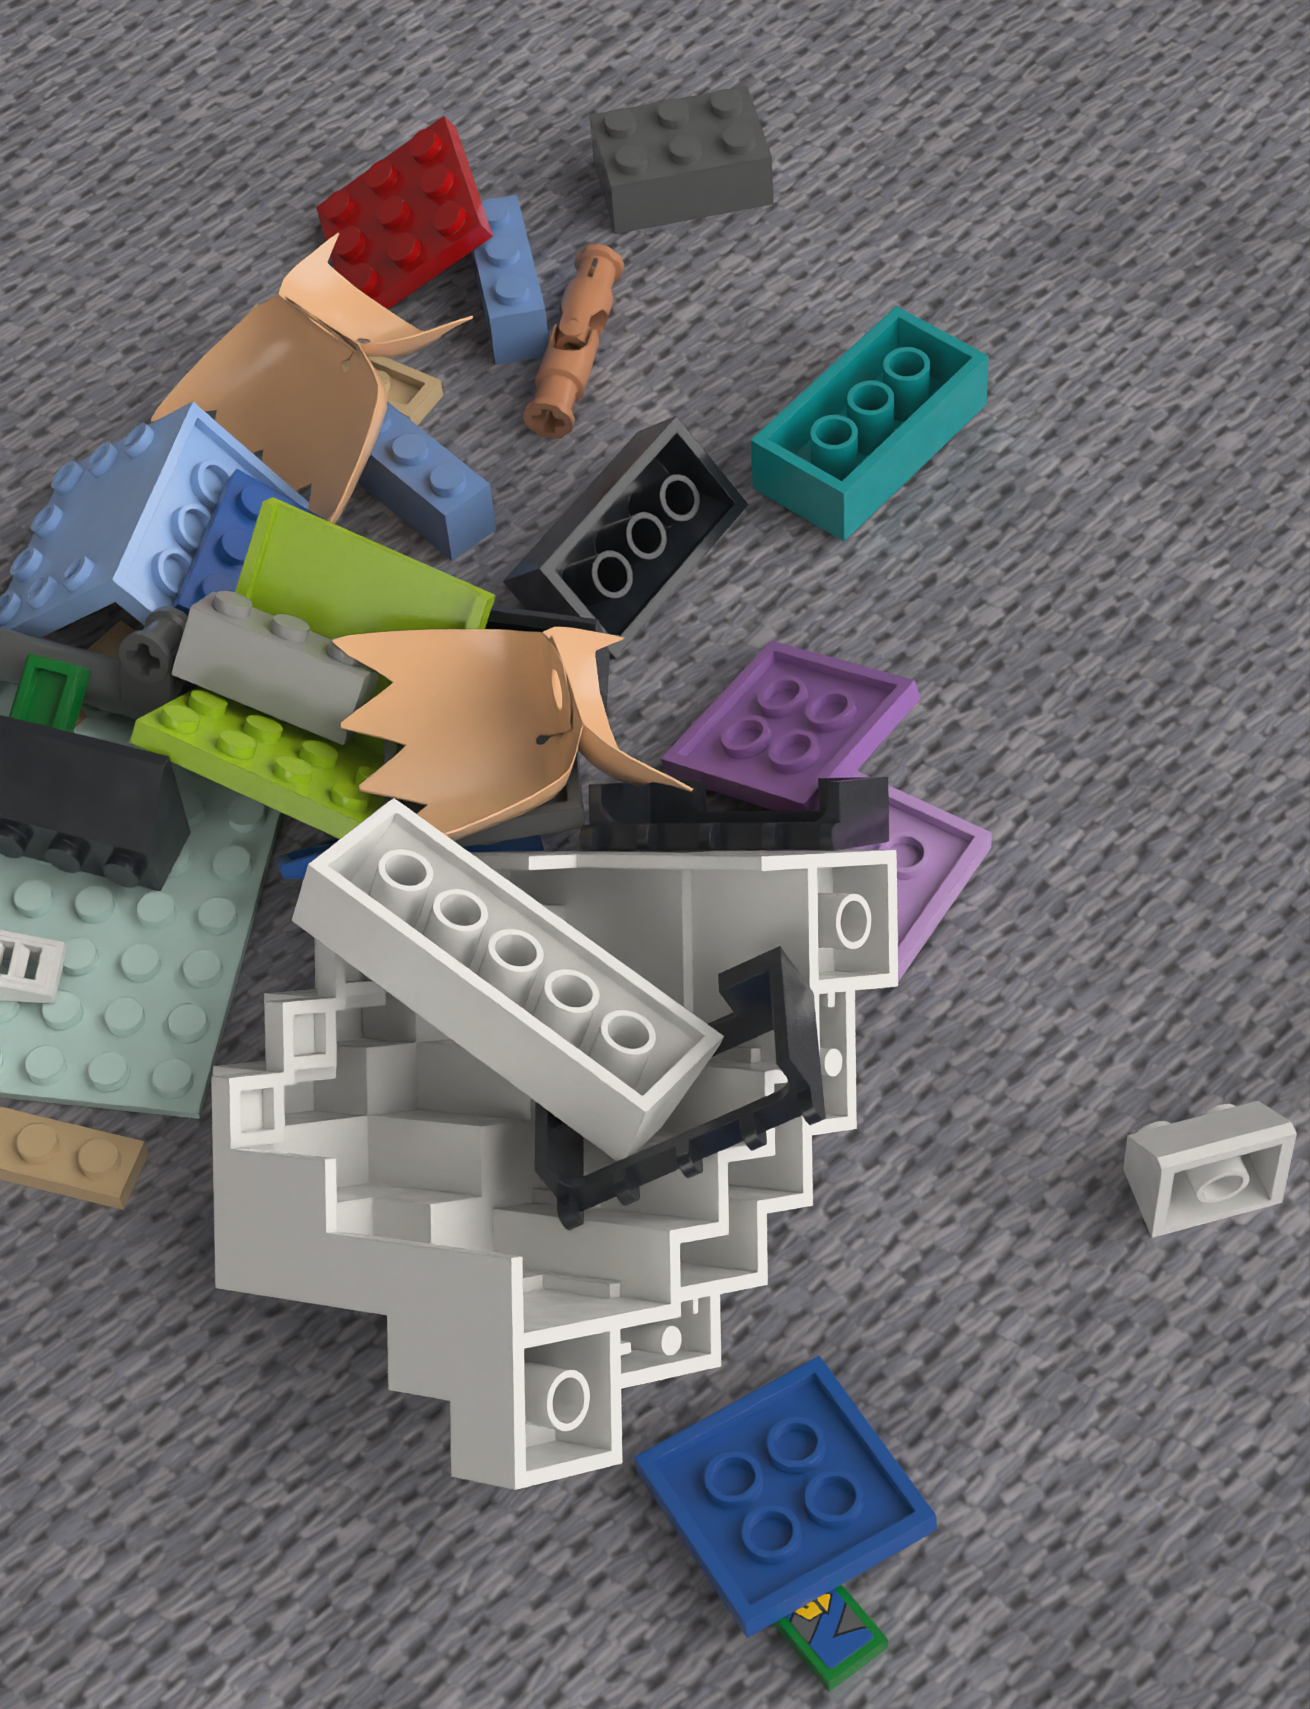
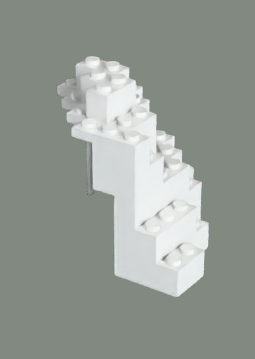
M843 849L837 851H709L688 853L584 851L470 852L706 1024L733 1013L730 1006L719 993L718 974L778 946H781L814 993L825 1120L813 1125H809L803 1116L790 1120L766 1131L767 1145L751 1151L745 1142L742 1141L703 1158V1172L688 1179L678 1169L640 1186L639 1201L623 1206L616 1196L584 1210V1224L570 1231L564 1228L558 1217L556 1196L534 1171L535 1101L314 938L315 989L264 993L265 1061L213 1066L211 1089L215 1288L387 1315L388 1390L450 1401L451 1477L517 1490L621 1464V1389L721 1366L720 1294L768 1285L767 1213L813 1206L812 1135L857 1129L855 991L898 986L896 850ZM774 1030L711 1057L664 1125L636 1153L782 1089L787 1084L788 1079L776 1064ZM584 1138V1176L617 1162Z

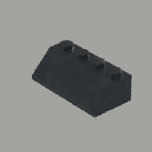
M674 416L638 431L502 582L526 610L599 619L604 634L624 638L622 641L607 646L610 653L609 659L613 660L626 648L749 504L680 419Z
M0 715V854L10 858L24 856L51 863L54 867L68 873L82 871L106 877L112 882L127 888L141 886L161 891L191 834L169 756Z

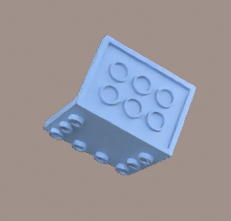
M191 402L149 425L146 423L137 425L127 437L113 444L110 442L103 443L91 456L78 463L73 460L69 461L56 473L51 483V487L54 489L48 505L37 514L31 524V530L34 532L28 547L19 554L10 568V574L13 576V579L7 591L0 597V627L41 638L114 602L119 604L143 625H145L146 618L155 609L162 606L172 607L224 485L236 468L308 509L309 502L198 405Z

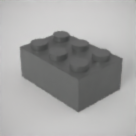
M748 86L722 89L711 93L668 99L662 102L630 108H619L589 115L594 165L615 234L773 204L772 155Z

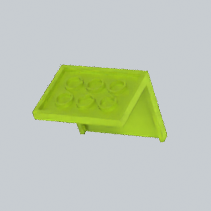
M274 497L262 502L235 593L250 599L252 607L273 616L276 614H286L300 618L308 623L310 631L330 639L348 635L388 631L485 629L496 595ZM381 674L379 675L372 699L392 684L390 680ZM200 686L138 718L129 742L144 750L169 756L171 762L338 839L343 838L385 805V796L362 792L359 788L361 783L384 765V739L356 733L344 745H341Z

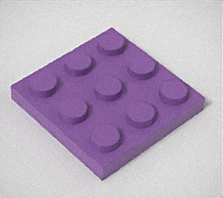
M770 641L663 755L661 761L667 775L674 779H706V789L774 811H819L818 778L852 777L921 698L913 679Z

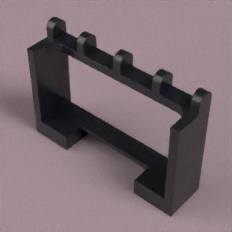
M888 777L818 778L819 811H706V779H676L693 788L692 792L655 782L641 787L626 782L589 784V824L581 827L579 835L580 846L583 851H837L889 842Z
M781 946L718 974L719 993L730 1006L733 1013L708 1023L709 1026L724 1036L713 1056L774 1030L776 1064L788 1079L787 1084L779 1091L585 1176L583 1136L535 1101L534 1171L556 1196L558 1217L565 1229L570 1231L583 1225L584 1210L616 1196L623 1206L639 1201L640 1186L678 1169L688 1179L703 1172V1158L742 1141L745 1142L751 1151L767 1145L766 1131L797 1117L803 1116L809 1125L825 1120L814 993Z

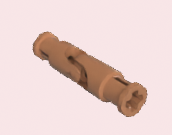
M588 244L584 249L577 252L574 263L577 271L575 278L570 280L565 287L559 307L561 320L559 324H555L535 378V386L537 388L535 398L526 405L523 415L525 425L538 436L561 439L566 434L572 432L575 421L572 410L575 402H578L584 395L599 346V337L607 323L613 305L614 297L611 291L613 283L621 278L624 269L622 257L610 247L602 244ZM593 260H598L596 267L592 266Z

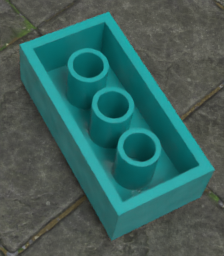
M895 306L750 440L753 489L843 542L846 541L987 405L989 356L904 309Z

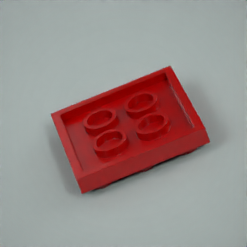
M442 116L426 129L417 132L412 139L384 159L375 162L366 172L342 189L332 193L324 202L316 207L325 240L327 241L339 233L330 255L334 270L386 309L396 305L493 237L457 128L445 116Z

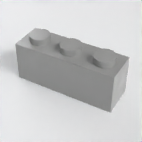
M213 591L191 606L171 675L344 745L357 732L341 729L340 723L372 699L380 673L349 657L332 642L333 639L310 631L308 623L300 618L286 614H276L273 616L252 607V601L241 594L231 591Z

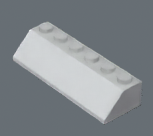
M395 798L308 864L292 917L294 923L617 1162L635 1154L664 1125L722 1042L724 1037L722 1034Z

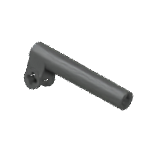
M162 606L155 609L146 618L143 630L129 633L120 643L118 651L120 659L0 627V680L18 685L28 653L82 666L92 671L82 704L137 720L198 687L196 684L171 675L188 616L174 607Z

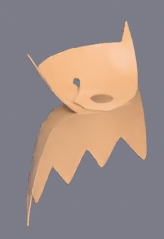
M339 233L328 239L297 264L284 277L277 295L253 309L214 345L173 388L151 418V422H155L191 402L198 405L204 412L216 411L215 421L253 454L263 450L262 462L295 491L298 492L311 485L308 510L333 524L336 523L344 511L378 438L387 410V391L367 356L393 358L415 353L437 342L443 334L456 326L473 319V316H469L425 332L404 321L353 286L327 263ZM357 341H369L370 343H361ZM350 358V368L348 371H344L342 363Z
M552 627L543 632L502 629L388 631L348 635L333 639L332 641L349 657L377 671L392 682L389 687L340 723L341 729L390 740L405 746L391 760L359 785L360 790L425 805L426 807L419 811L417 815L453 841L523 815L555 798L567 783L577 749L593 766L620 781L638 787L655 782L671 785L692 792L693 788L636 760L617 747L600 695L595 653L599 649L622 641L624 639L622 637L577 628ZM539 736H552L544 744H537Z

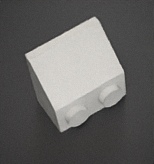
M1255 1101L1240 1106L1232 1104L1218 1105L1207 1110L1199 1117L1172 1124L1166 1121L1154 1122L1144 1126L1135 1134L1127 1135L1123 1170L1151 1237L1161 1236L1282 1203L1297 1135L1292 1122L1260 1101Z

